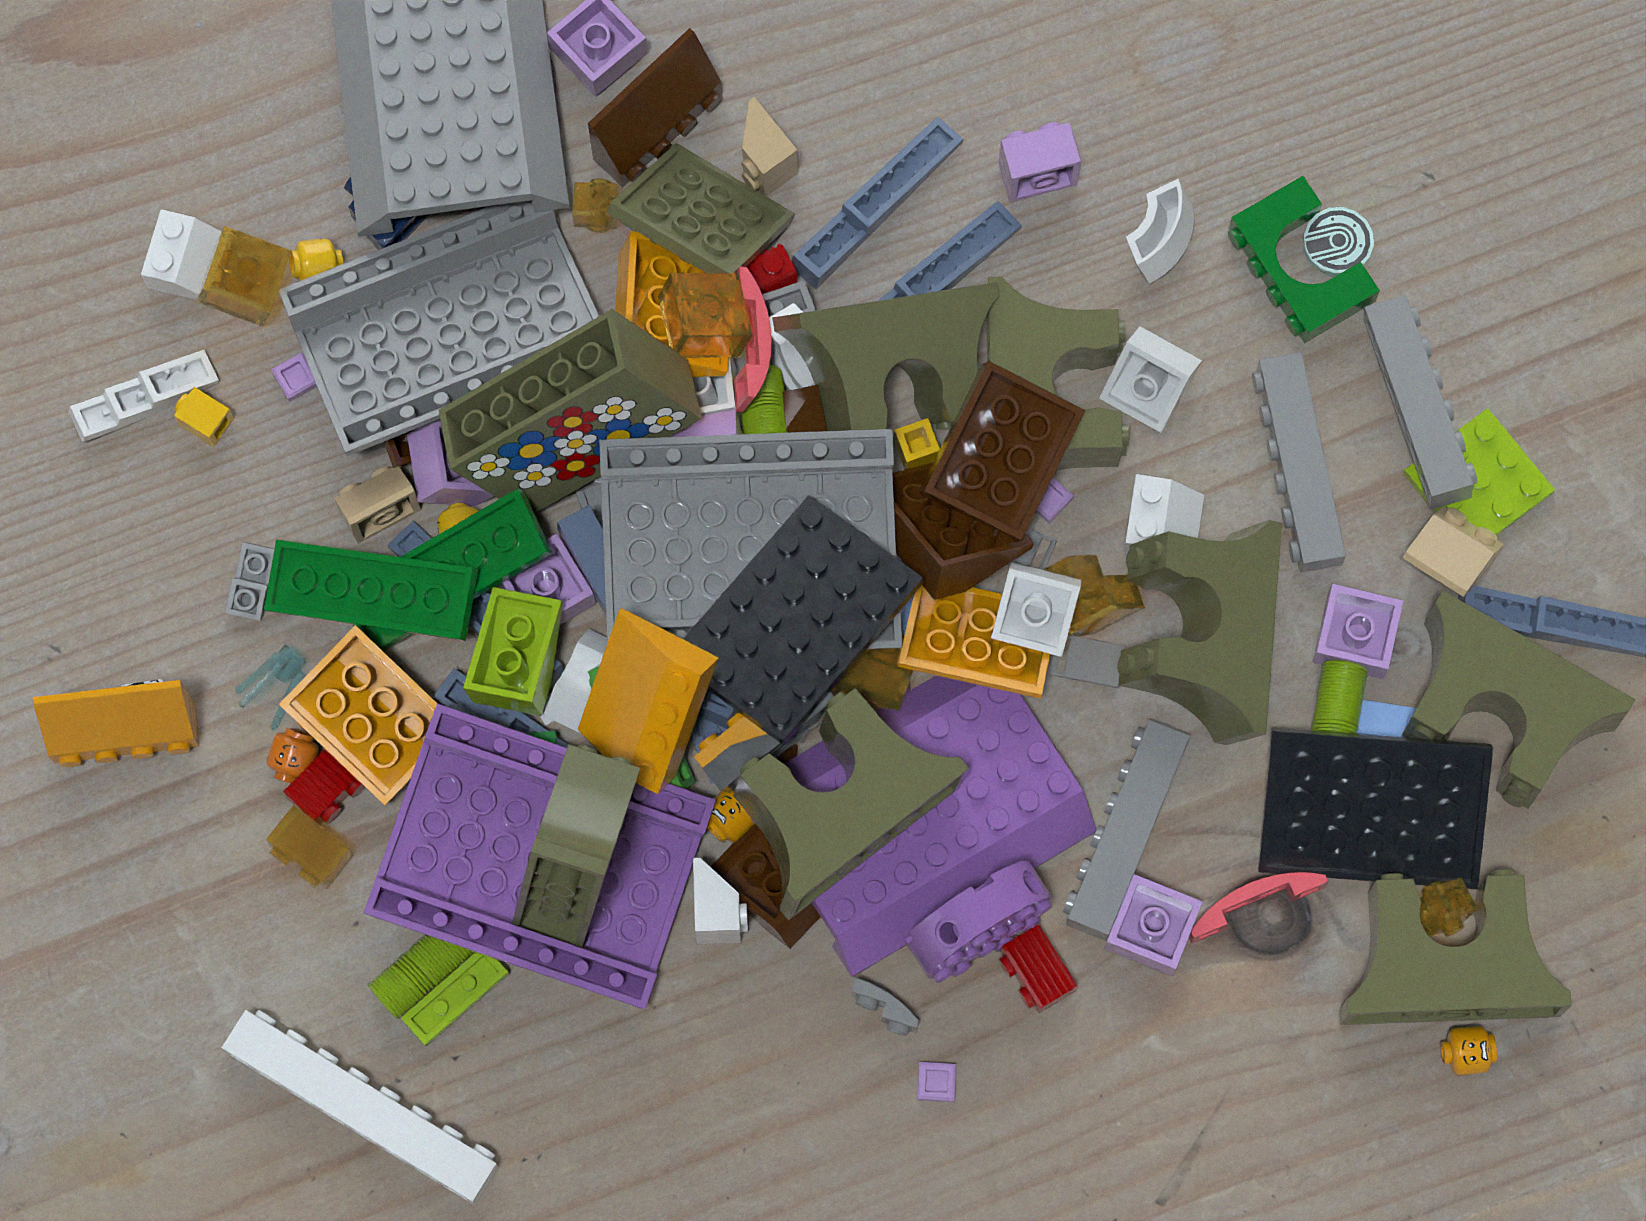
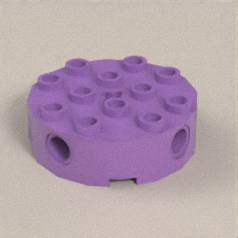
M1029 860L1019 861L993 873L985 883L975 890L971 886L936 909L909 932L911 936L905 939V943L928 979L934 978L937 983H940L951 975L957 977L972 967L970 961L978 957L982 958L994 950L999 952L1001 946L1013 940L1012 936L1022 930L1024 933L1041 922L1039 916L1052 908L1051 902L1053 897Z

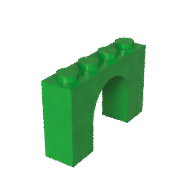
M1301 176L1232 216L1228 228L1230 230L1228 231V236L1237 250L1242 248L1248 257L1247 265L1254 277L1257 279L1261 277L1267 286L1266 294L1271 303L1276 308L1280 306L1287 316L1285 322L1290 332L1294 336L1299 335L1305 344L1361 311L1366 306L1376 302L1380 290L1361 262L1334 278L1318 284L1299 282L1291 278L1282 269L1276 254L1278 242L1291 231L1310 221L1320 212L1322 206L1321 201L1305 177Z

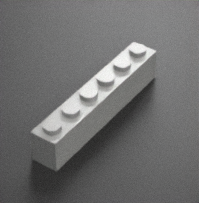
M1406 295L1366 306L1364 308V324L1430 510L1472 498L1473 484L1477 483L1476 473L1472 463L1466 464L1462 452H1466L1465 442L1461 432H1455L1451 421L1454 420V412L1449 399L1443 401L1439 390L1443 389L1438 368L1432 369L1428 358L1432 357V352L1427 337H1420L1417 327L1421 326L1417 308L1409 306Z
M1302 352L1260 359L1257 372L1252 373L1255 392L1262 394L1264 403L1259 408L1260 418L1263 427L1269 426L1271 439L1267 440V450L1270 460H1276L1278 473L1274 474V482L1277 494H1283L1286 507L1281 508L1285 529L1290 528L1293 541L1289 542L1292 563L1298 562L1300 573L1340 566L1345 560L1346 553Z
M1150 719L1146 729L1138 727L1131 745L1132 748L1137 749L1133 761H1124L1117 779L1123 782L1119 795L1111 793L1104 813L1110 815L1105 828L1097 827L1090 846L1096 848V851L1091 861L1084 859L1076 878L1083 881L1078 894L1070 893L1063 913L1069 915L1066 925L1107 941L1190 735Z

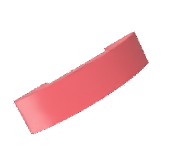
M739 267L735 278L728 284L730 315L743 316L746 364L734 378L736 412H744L759 392L768 371L771 357V327L764 298L754 277L747 267Z
M1297 872L1273 875L1248 883L1215 903L1196 923L1188 937L1189 941L1193 944L1224 931L1228 924L1224 915L1284 889H1286L1290 901L1293 902L1324 889L1328 879L1323 874Z

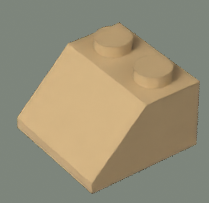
M753 97L748 102L742 144L743 161L741 165L744 172L742 178L753 191L758 189L761 194L767 197L798 174V150L758 100Z
M382 467L372 473L371 479L360 485L352 483L340 490L339 496L334 498L357 544L421 511L415 491L400 467Z
M1443 506L1432 515L1402 558L1464 597L1484 580L1504 544L1498 541L1497 536L1489 529L1484 527L1478 528L1468 522L1467 517L1461 511Z

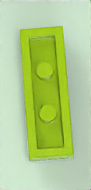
M475 952L405 1013L401 1020L421 1043L427 1047L506 978L509 972L497 959Z

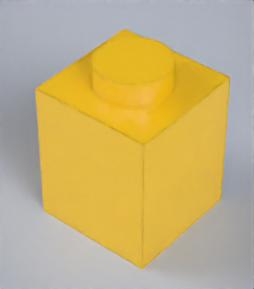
M193 387L189 394H183L174 408L176 412L174 417L178 425L213 448L234 420L229 408L196 387Z
M928 418L894 430V444L904 470L934 462L940 447Z

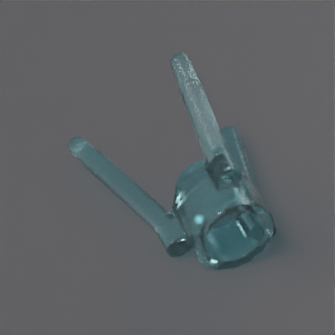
M284 645L278 653L274 652L262 666L235 688L236 693H241L265 674L240 701L239 706L244 708L274 677L283 683H286L288 679L291 680L283 697L284 699L306 676L301 671L306 664L304 658L287 645ZM279 706L270 726L273 731L277 730L286 712L281 706Z

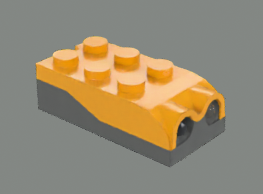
M834 687L784 746L738 712L726 723L729 728L719 736L714 733L698 745L701 751L694 758L720 791L728 793L735 791L737 786L736 780L741 775L739 770L744 764L754 757L761 760L767 754L778 758L823 721L822 714L828 709L826 707L827 702L839 692Z

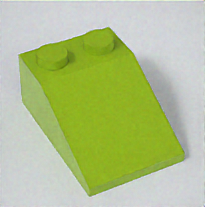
M492 588L463 689L473 703L542 716L552 680L563 606L561 600L501 588Z

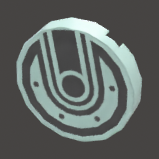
M1345 207L1327 208L1317 213L1309 221L1303 236V250L1310 265L1331 277L1339 275L1359 262L1364 266L1369 260L1374 246L1373 231L1367 220L1358 212Z

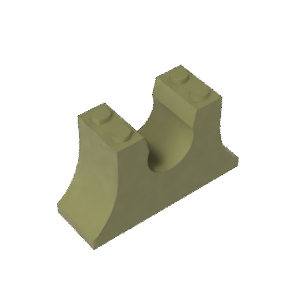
M988 277L987 284L997 282L999 297L986 314L987 361L1055 395L1057 394L1053 383L1063 373L1073 369L1093 371L1115 365L1117 353H1122L1123 342H1125L1126 338L1125 321H1119L1118 309L1077 310L1052 307L1038 303L1020 294L1003 277ZM1100 407L1086 409L1056 471L1070 468L1118 467L1120 457L1126 456L1127 446L1129 445V425L1122 424V412Z
M997 282L772 317L774 332L783 336L795 347L806 363L814 384H818L828 431L886 429L888 407L884 399V382L887 374L895 365L905 370L912 381L914 388L913 402L920 419L928 418L930 423L936 424V429H944L952 426L978 373L977 351L981 327L988 310L999 297Z
M1268 520L1233 532L1224 541L1204 540L1167 531L1131 544L1126 557V565L1128 567L1127 580L1145 590H1158L1171 597L1181 612L1183 630L1181 637L1158 638L1121 650V656L1117 664L1119 673L1118 686L1157 694L1178 703L1202 722L1214 743L1230 745L1266 735L1282 523Z
M1442 590L1424 623L1432 647L1430 678L1423 698L1401 736L1405 738L1446 741L1451 736L1461 717L1468 713L1482 711L1498 716L1511 730L1514 749L1502 767L1496 791L1501 793L1502 798L1512 806L1519 808L1523 806L1529 809L1544 787L1558 760L1572 747L1588 737L1604 732H1614L1636 699Z
M856 688L847 695L842 691L827 702L826 707L828 709L822 714L823 721L819 729L828 752L844 768L847 782L842 787L830 792H815L806 789L795 780L790 769L771 754H767L761 760L757 757L749 760L739 770L741 775L736 780L737 786L733 795L734 798L763 832L776 856L782 878V899L779 909L788 920L956 792L969 770L960 757L935 755L921 750L901 738L886 725Z
M568 744L530 853L512 925L582 948L624 822L627 807L639 774V767L633 766L632 762L621 757H613L611 759L599 755L588 746L578 745L575 747Z
M1503 869L1492 871V876L1486 877L1479 886L1475 898L1473 915L1476 922V935L1474 941L1460 947L1441 945L1430 938L1425 932L1420 920L1421 900L1414 879H1403V874H1385L1381 876V880H1376L1368 893L1370 920L1368 964L1358 990L1345 1001L1339 1010L1340 1025L1561 1017L1572 1006L1571 991L1551 975L1543 964L1534 945L1528 922L1524 875H1514V870Z

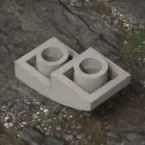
M242 542L236 575L231 581L225 610L226 614L261 621L264 613L274 548Z
M855 977L851 989V997L857 999L856 1004L858 1006L874 1011L877 1010L878 1006L883 1007L881 1022L887 1024L886 1029L888 1031L907 1036L908 1031L916 1034L919 1021L903 1003L883 989Z

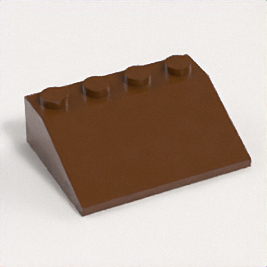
M689 28L588 122L593 160L622 188L629 181L634 182L646 171V165L655 157L659 159L672 146L671 142L679 134L684 136L690 132L697 122L696 118L704 111H712L722 99L721 80L693 30Z
M987 361L981 365L918 493L957 513L1021 541L1086 410Z
M929 463L892 473L896 555L906 566L923 577L922 586L934 600L966 592L1032 549L1034 542L1026 533L1021 541L919 494L918 492L933 464Z
M757 824L739 841L733 842L710 866L739 893L740 904L747 903V913L789 949L821 917L812 903L790 920L780 911L782 899L781 872L776 856Z

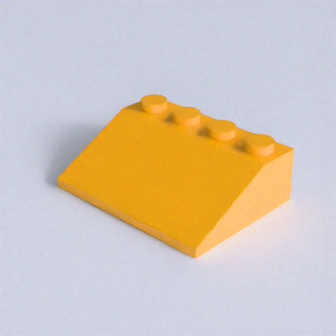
M630 231L618 254L615 311L686 358L689 362L692 377L725 376L728 372L730 331L728 285L711 278L709 274L681 260L679 256L651 242L649 238L639 232Z
M921 586L913 596L897 667L1041 699L1050 654L991 638L1002 594L972 587L966 592L934 600L926 589Z
M621 608L618 611L577 730L603 756L611 759L613 757H621L632 762L633 766L639 767L640 770L636 783L659 794L677 774L718 657Z
M355 625L279 705L381 803L386 805L410 781L437 703Z
M181 680L33 697V706L48 756L54 764L59 763L60 767L81 765V760L95 759L97 763H110L117 761V756L132 755L134 759H144L154 756L153 752L168 750V754H185L190 752L191 747H199L195 704Z

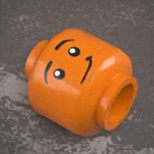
M286 727L285 732L275 734L266 763L269 768L276 771L274 778L292 783L314 761L319 747L313 742V737L309 733Z

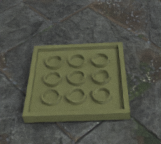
M675 143L610 203L607 214L619 220L621 224L634 229L649 238L651 242L664 247L679 256L681 260L694 265L709 274L711 278L725 285H728L735 278L739 267H747L790 225L795 214L760 192L753 191L750 186L678 143Z

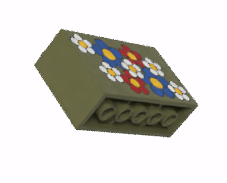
M613 309L438 410L450 470L499 499L517 488L524 490L534 514L601 476L599 440L671 437L702 419L688 360Z

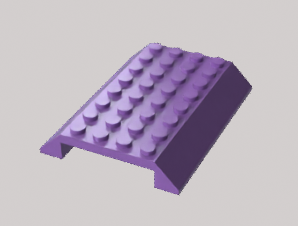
M936 675L875 711L887 726L910 744L935 755L960 757L969 770L956 792L812 902L835 938L832 948L851 978L906 946L905 939L911 936L909 932L916 925L972 886L975 890L985 883L993 873L1019 861L1029 860L1035 869L1096 832L1083 789L1020 694ZM824 741L784 763L790 769L795 780L811 791L830 792L842 787L847 782L844 768L828 752Z
M437 704L363 914L645 1010L657 976L655 973L693 863V858L695 857L701 837L705 834L716 800L668 784L659 794H656L635 783L582 948L512 925L530 853L567 748Z

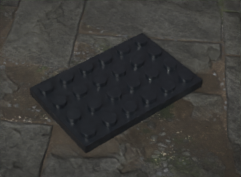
M808 495L683 640L718 657L708 690L784 746L922 586L923 577Z
M1271 727L1258 872L1273 874L1306 872L1323 874L1327 878L1373 882L1381 880V876L1385 874H1403V879H1414L1415 885L1478 890L1493 746L1491 744Z

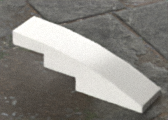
M205 350L141 371L135 379L104 389V393L101 396L70 406L68 412L82 442H86L175 405L183 394H189L193 387L203 391L217 384L219 379Z

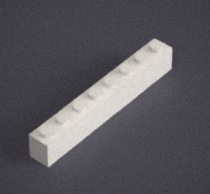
M245 1010L221 1047L228 1055L474 1206L477 1204L499 1169L498 1165L492 1161L495 1157L492 1152L479 1144H476L472 1149L461 1142L464 1136L455 1129L444 1125L441 1130L430 1123L432 1116L415 1105L411 1110H408L398 1103L401 1097L382 1086L380 1091L369 1086L367 1083L370 1078L351 1067L346 1072L338 1067L336 1064L339 1059L320 1048L315 1053L305 1047L308 1040L289 1029L284 1034L274 1028L277 1021L259 1010L255 1015Z

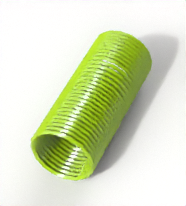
M769 364L765 380L759 392L744 412H741L744 434L787 433L782 394L785 390L781 369L775 365Z
M1327 660L1322 663L1311 730L1358 734L1357 731L1359 729L1357 727L1360 724L1368 670L1359 664L1349 661Z
M424 935L410 949H407V952L404 951V955L401 954V958L398 957L397 960H394V963H391L390 966H387V969L382 971V974L379 973V976L373 978V981L368 983V987L396 1019H399V1017H402V1014L408 1012V1009L410 1010L413 1005H416V1002L422 1000L424 994L427 995L428 992H431L434 986L439 985L441 980L447 978V975H450L455 968H458L461 963L466 961V958H469L475 952Z

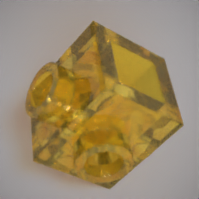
M600 178L592 179L590 182H574L572 215L574 227H587L592 232H606L608 228L617 229V219L607 214L610 203L618 196L617 183H611L609 180Z
M1462 878L1445 883L1438 881L1428 885L1421 891L1423 896L1420 898V920L1429 937L1440 933L1448 937L1458 933L1465 927L1463 922L1478 910Z

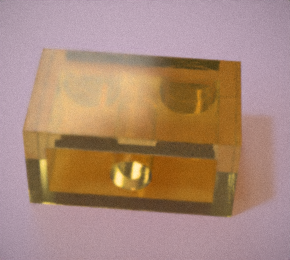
M294 805L266 838V841L272 848L269 854L284 866L291 862L301 869L298 876L314 888L319 883L328 889L354 856L350 847Z

